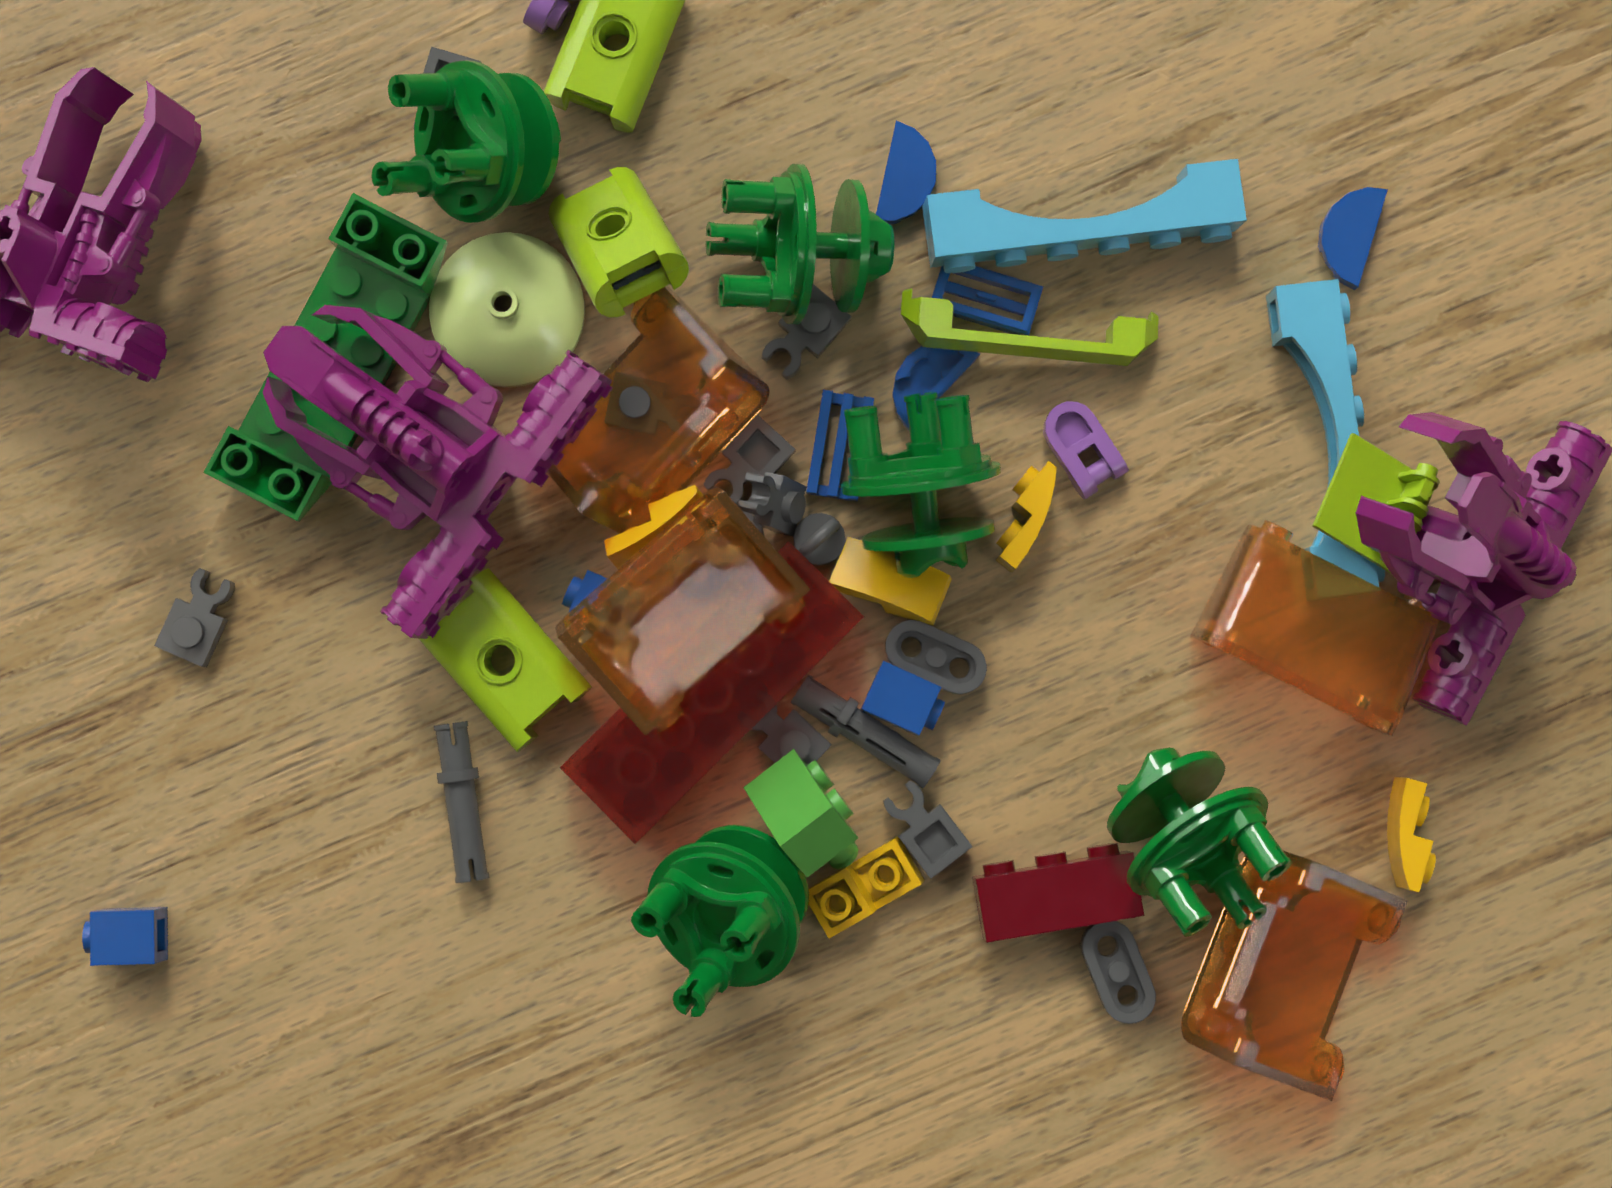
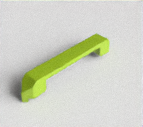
M912 288L902 292L901 315L922 347L1128 366L1158 339L1159 317L1152 311L1148 315V319L1118 316L1106 330L1105 343L952 328L953 304L948 299L912 298Z

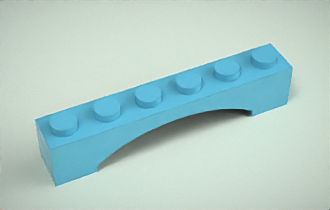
M1238 159L1187 164L1177 175V184L1163 194L1130 209L1091 218L1048 219L1014 213L982 200L979 189L927 195L922 210L930 268L944 266L945 273H960L975 269V262L995 260L997 267H1011L1026 263L1027 256L1047 254L1048 261H1062L1079 256L1078 250L1098 248L1100 255H1112L1130 250L1129 244L1149 242L1151 249H1163L1180 245L1181 238L1200 236L1202 243L1228 240L1233 237L1232 232H1235L1247 221Z
M1338 279L1275 286L1266 295L1272 346L1283 345L1294 358L1307 379L1319 407L1327 442L1328 487L1350 434L1354 433L1359 436L1358 427H1362L1364 424L1363 403L1359 395L1354 396L1351 378L1352 375L1357 373L1356 351L1353 344H1347L1344 324H1349L1350 303L1347 294L1340 293ZM1318 530L1311 547L1299 551L1306 602L1365 596L1380 592L1379 582L1384 581L1385 570Z

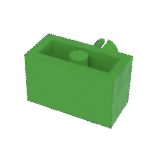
M793 749L743 788L779 846L806 877H809L827 862L834 869H843L856 859L859 850L854 842L858 839V836L847 821L854 813L835 788L829 793L827 792L834 783L820 764L814 760L807 765Z

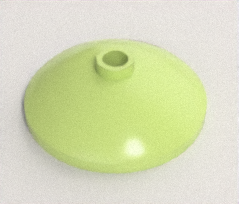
M494 233L470 241L453 253L439 271L436 284L430 295L429 319L435 341L444 345L447 353L464 368L468 367L474 370L490 386L503 388L520 387L538 382L547 374H551L556 365L560 366L567 356L565 354L568 349L572 352L574 351L584 326L585 301L581 284L575 271L564 256L555 248L538 238L521 233ZM501 295H507L512 298V305L505 312H499L494 309V302Z

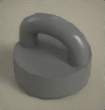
M824 513L810 514L803 518L797 525L793 537L795 550L799 557L808 564L815 566L828 565L837 560L846 541L845 532L840 522L833 516Z

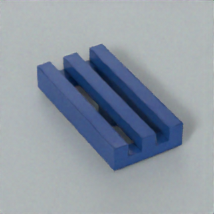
M941 266L932 298L944 299L943 295L945 292L1021 315L1023 320L1022 322L950 301L953 304L954 317L1006 333L1029 336L1044 286L977 266L970 271L953 273L1028 296V303L1023 304L948 281L950 273H945L944 266Z
M823 389L806 494L858 502V496L842 494V488H839L847 440L844 410L873 406V397L864 396L863 398L854 396V394H839ZM831 404L841 406L829 485L825 486L818 483Z

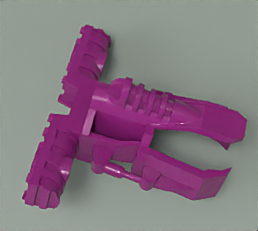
M95 67L80 69L55 94L34 156L27 158L22 165V172L26 175V179L18 200H14L11 206L5 205L4 209L0 210V332L6 328L10 330L9 335L19 338L30 324L29 336L40 339L42 335L47 336V342L63 345L61 353L70 356L76 353L81 360L94 362L101 367L128 376L135 372L138 374L137 379L149 382L151 379L156 380L161 369L160 364L163 359L165 360L168 350L166 349V334L159 325L136 318L127 312L111 306V303L116 305L125 304L133 295H136L140 285L135 282L137 274L142 275L144 266L140 264L141 257H147L149 248L145 246V243L152 239L154 230L150 226L153 221L156 222L158 220L160 209H164L185 184L197 157L196 152L202 141L201 125L195 121V115L146 81L148 99L143 114L145 122L102 196L99 197L82 192L103 126L109 123L118 108L134 95ZM33 193L38 198L30 210L28 202Z
M324 305L313 313L312 316L331 324L351 323L364 329L414 380L405 381L397 394H395L302 326H282L263 352L269 371L282 381L268 376L263 389V395L276 426L294 436L299 446L318 466L330 475L332 485L347 490L368 503V507L373 512L389 521L396 529L410 530L427 515L441 525L439 528L441 531L435 539H431L426 548L417 552L406 564L398 578V587L391 595L392 600L380 610L381 614L388 616V621L393 625L402 627L401 631L410 638L427 639L428 636L433 638L441 628L438 625L441 618L451 614L465 592L472 585L473 581L470 580L477 569L482 571L489 561L485 557L492 548L497 550L504 540L487 520L517 477L529 484L533 482L540 487L544 485L549 478L546 474L553 463L556 466L564 457L562 450L567 444L575 442L597 411L594 406L601 396L606 399L613 389L610 386L612 380L568 349L565 353L567 356L560 366L556 365L551 374L544 376L531 390L523 404V413L516 421L518 423L512 433L505 435L493 426L503 402L502 393L491 387L474 370L468 367L464 368L447 353L444 345L433 340L427 341L417 333L398 323L374 315L362 308ZM442 363L458 376L457 379L460 384L473 395L464 404L444 395L450 385L436 373ZM291 388L364 438L357 450L307 424L306 415L294 402ZM362 475L384 480L399 495L394 503L380 494L375 493L373 495L356 483Z
M1433 412L1409 414L1399 425V428L1436 439L1458 472L1445 496V499L1458 510V515L1429 505L1427 506L1429 509L1427 516L1422 519L1423 526L1417 534L1415 533L1413 513L1361 496L1356 510L1361 543L1381 554L1384 564L1398 581L1397 589L1399 593L1418 599L1422 602L1423 607L1431 612L1433 618L1451 624L1447 633L1435 639L1430 646L1427 657L1431 669L1426 671L1421 680L1422 686L1419 692H1415L1412 697L1424 709L1467 726L1526 616L1521 604L1532 598H1549L1558 593L1560 589L1573 584L1577 576V567L1575 562L1566 553L1561 551V547L1572 530L1578 515L1581 513L1586 500L1612 453V447L1605 443L1606 440L1599 435L1592 434V430L1581 425L1560 421L1556 427L1557 433L1554 437L1550 438L1545 449L1533 455L1528 462L1526 472L1521 471L1511 457L1504 455L1502 452L1503 441L1490 436L1485 428ZM1434 579L1441 582L1437 594L1427 593Z

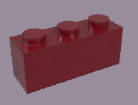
M1108 843L1087 847L1088 857L1067 860L1066 851L1035 856L1036 866L1015 869L1014 860L982 865L984 874L972 876L983 940L988 943L1145 916L1141 895L1133 892L1127 883V872L1134 860V852L1127 850L1119 852L1118 843Z

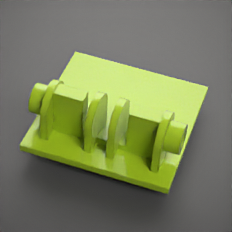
M1351 433L1312 527L1391 573L1384 564L1381 554L1361 543L1356 517L1360 498L1364 496L1413 513L1415 533L1417 534L1423 526L1422 519L1427 516L1429 511L1427 506L1432 494L1440 484L1439 479L1436 477L1438 469L1427 463H1419L1416 469H1411L1363 438Z

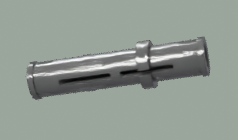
M809 674L790 702L829 726L828 733L836 738L839 734L843 735L880 761L917 783L922 789L940 764L941 760L928 754L896 731L891 730L857 707L858 701L852 697L845 700L814 680Z
M468 721L452 723L455 745H452L449 724L434 726L442 770L441 773H437L438 784L444 785L456 874L455 883L471 882L469 859L472 860L473 875L476 881L490 878L489 872H487L474 779L479 778L478 767H472L467 728Z

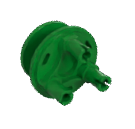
M468 60L449 63L436 73L398 74L392 76L389 80L388 95L393 106L418 107L414 124L416 156L410 161H381L374 165L371 178L373 185L379 186L376 190L379 195L391 196L392 194L417 192L419 197H433L436 203L451 217L462 222L477 223L497 217L508 206L530 204L545 193L552 182L557 168L561 136L552 105L544 91L535 81L519 73L497 74L483 63Z
M791 164L787 171L783 172L780 177H772L770 182L724 179L721 203L725 214L755 213L767 215L762 220L755 219L753 224L708 222L706 236L723 237V240L705 241L707 256H751L753 261H758L763 265L766 276L721 274L718 282L719 307L765 308L766 312H777L778 315L782 316L785 323L798 325L804 319L809 306L816 259H830L834 299L838 309L845 313H853L859 308L866 283H870L890 272L894 259L895 245L893 227L874 212L869 211L866 192L859 180L846 179L841 184L834 205L831 232H817L814 189L810 173L804 164Z
M926 392L924 395L917 393L904 396L911 442L906 443L907 449L890 455L882 453L877 406H864L844 410L850 457L848 458L850 474L848 475V480L841 484L842 494L866 497L910 493L913 523L883 528L862 537L863 548L866 550L894 551L897 573L904 577L916 578L931 565L940 561L963 569L968 564L966 542L985 537L995 531L994 520L991 518L957 517L940 519L936 490L979 482L1001 473L1000 463L992 461L989 455L981 454L980 443H974L969 395L937 399V392Z
M1168 747L1149 752L1136 778L1127 785L1119 784L1117 786V791L1122 799L1114 807L1108 818L1107 830L1110 835L1119 843H1133L1154 836L1132 861L1127 872V883L1136 894L1148 895L1153 897L1154 900H1160L1180 928L1184 937L1200 932L1212 919L1210 912L1207 911L1191 888L1195 884L1202 885L1208 893H1215L1234 919L1238 929L1247 928L1253 923L1245 913L1244 908L1248 907L1257 920L1266 914L1267 908L1260 902L1241 875L1243 867L1239 863L1238 855L1243 851L1263 881L1276 879L1287 871L1292 864L1290 858L1287 857L1265 827L1268 822L1266 820L1268 800L1263 792L1255 787L1236 788L1207 799L1220 784L1225 773V764L1220 756L1213 751H1198L1181 756L1176 749Z
M727 825L711 829L699 837L695 843L681 846L667 855L654 871L650 879L647 897L633 913L631 923L635 930L645 937L652 938L657 935L668 952L689 970L690 975L673 994V1004L676 1009L684 1015L691 1009V1017H700L716 993H723L728 986H756L779 975L789 964L798 947L800 923L806 915L809 903L808 884L803 872L782 850L776 839L762 831L746 826Z

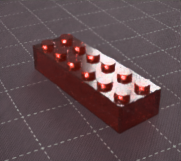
M788 541L560 769L634 844L639 843L863 620L864 616Z

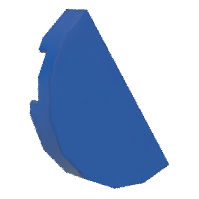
M897 120L876 215L888 224H897L901 220L913 216L922 208L926 196L932 193L936 183V159L929 142L915 128Z
M1366 187L1347 193L1328 210L1320 225L1318 248L1320 253L1322 252L1325 264L1333 272L1335 279H1338L1340 283L1353 290L1359 287L1388 189Z
M921 346L905 358L896 373L892 397L896 414L908 432L909 423L904 396L937 392V399H940L979 358L980 353Z

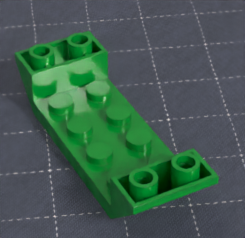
M353 193L328 238L336 249L294 326L306 328L355 366L385 386L397 362L364 329L351 323L331 324L312 316V314L324 305L362 308L374 315L392 320L414 332L430 301V295L436 284L448 242ZM269 372V374H268L269 377H272V378H275V379H278V380L282 381L280 378H278V377H277L276 375H274L272 372ZM266 378L239 430L230 426L227 427L203 473L300 522L332 483L330 475L311 459L299 446L294 436L276 426L263 395ZM291 388L294 402L306 415L307 424L352 448L358 437L357 433Z

